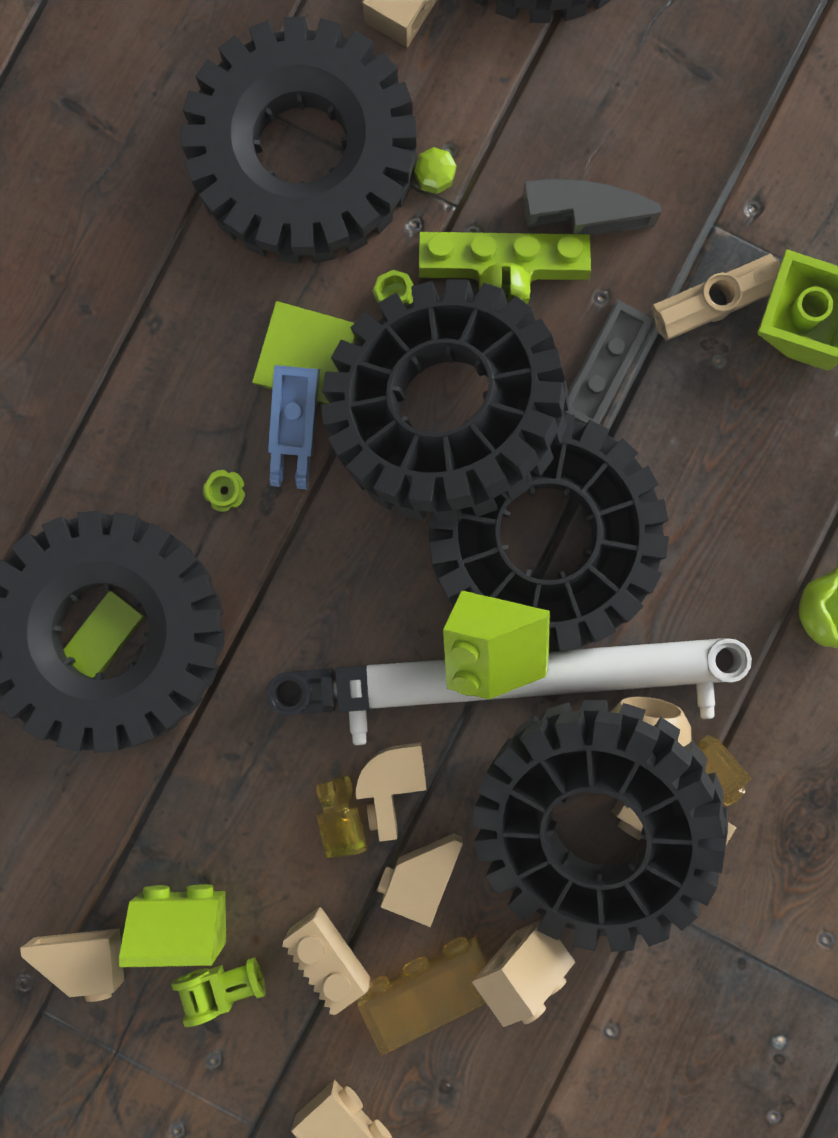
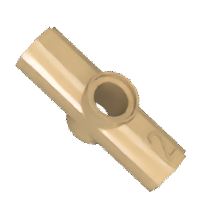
M768 254L727 273L714 274L706 282L652 305L651 311L653 318H655L654 324L658 333L667 341L711 321H720L730 313L770 296L780 267V261L775 259L772 254ZM709 290L721 291L726 296L727 305L715 304L710 298Z

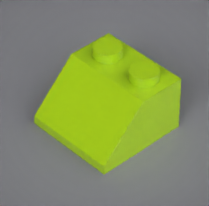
M786 249L757 334L790 359L826 371H830L838 365V266Z
M461 591L443 629L447 689L457 691L465 696H477L490 700L545 678L548 672L550 611Z
M207 884L188 886L187 892H170V887L165 885L144 887L143 893L137 894L129 901L119 955V967L211 966L226 944L225 891H213V885Z

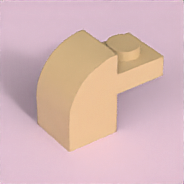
M421 742L391 746L377 752L365 764L358 778L356 799L374 797V803L367 804V814L370 831L378 830L379 842L396 840L398 837L393 795L427 790Z

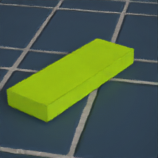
M109 591L63 649L67 658L73 657L76 660L73 666L89 677L96 678V673H103L146 616L114 591Z

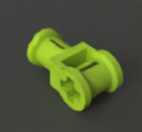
M255 957L248 959L246 965L224 972L223 965L211 969L204 968L192 971L171 982L172 989L178 991L185 1016L182 1018L184 1027L197 1026L216 1018L220 1014L229 1012L234 1001L253 995L258 999L266 994L263 974Z

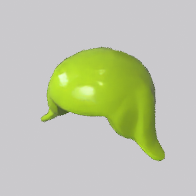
M838 562L834 570L808 583L803 591L798 609L802 626L810 638L819 645L837 649Z

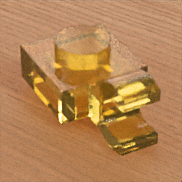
M349 776L333 779L335 792L332 781L317 784V796L322 803L324 813L316 816L326 857L350 856L367 851L358 808H348V803L353 794V786Z

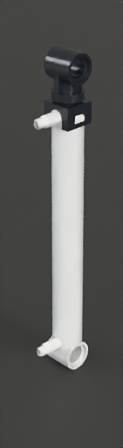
M728 638L576 649L561 652L549 651L548 672L545 678L490 700L696 684L700 716L702 719H711L715 716L713 683H732L741 680L749 672L752 658L750 651L742 642ZM723 648L728 649L733 656V664L726 672L720 671L715 662L717 653ZM445 659L335 668L336 681L333 668L288 671L278 674L270 681L266 694L271 708L275 712L286 716L336 711L337 698L338 712H349L350 733L352 734L354 745H364L367 742L366 710L488 700L477 696H465L457 691L447 689ZM286 681H294L301 687L302 697L299 703L295 705H289L281 699L280 688Z

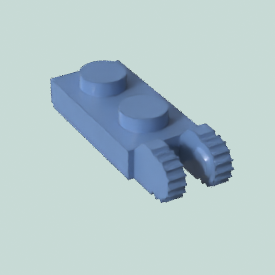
M275 365L268 445V453H271L270 486H282L285 476L284 454L298 455L295 474L297 489L307 490L311 468L310 457L314 454L320 369Z

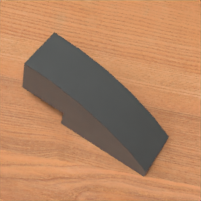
M545 179L525 181L522 194L527 229L569 223L570 234H590V236L654 227L662 213L661 204L642 195L615 186L584 180Z

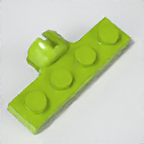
M420 232L419 278L477 280L479 289L483 282L502 288L505 296L507 295V304L515 296L528 304L530 300V283L534 280H589L590 234Z

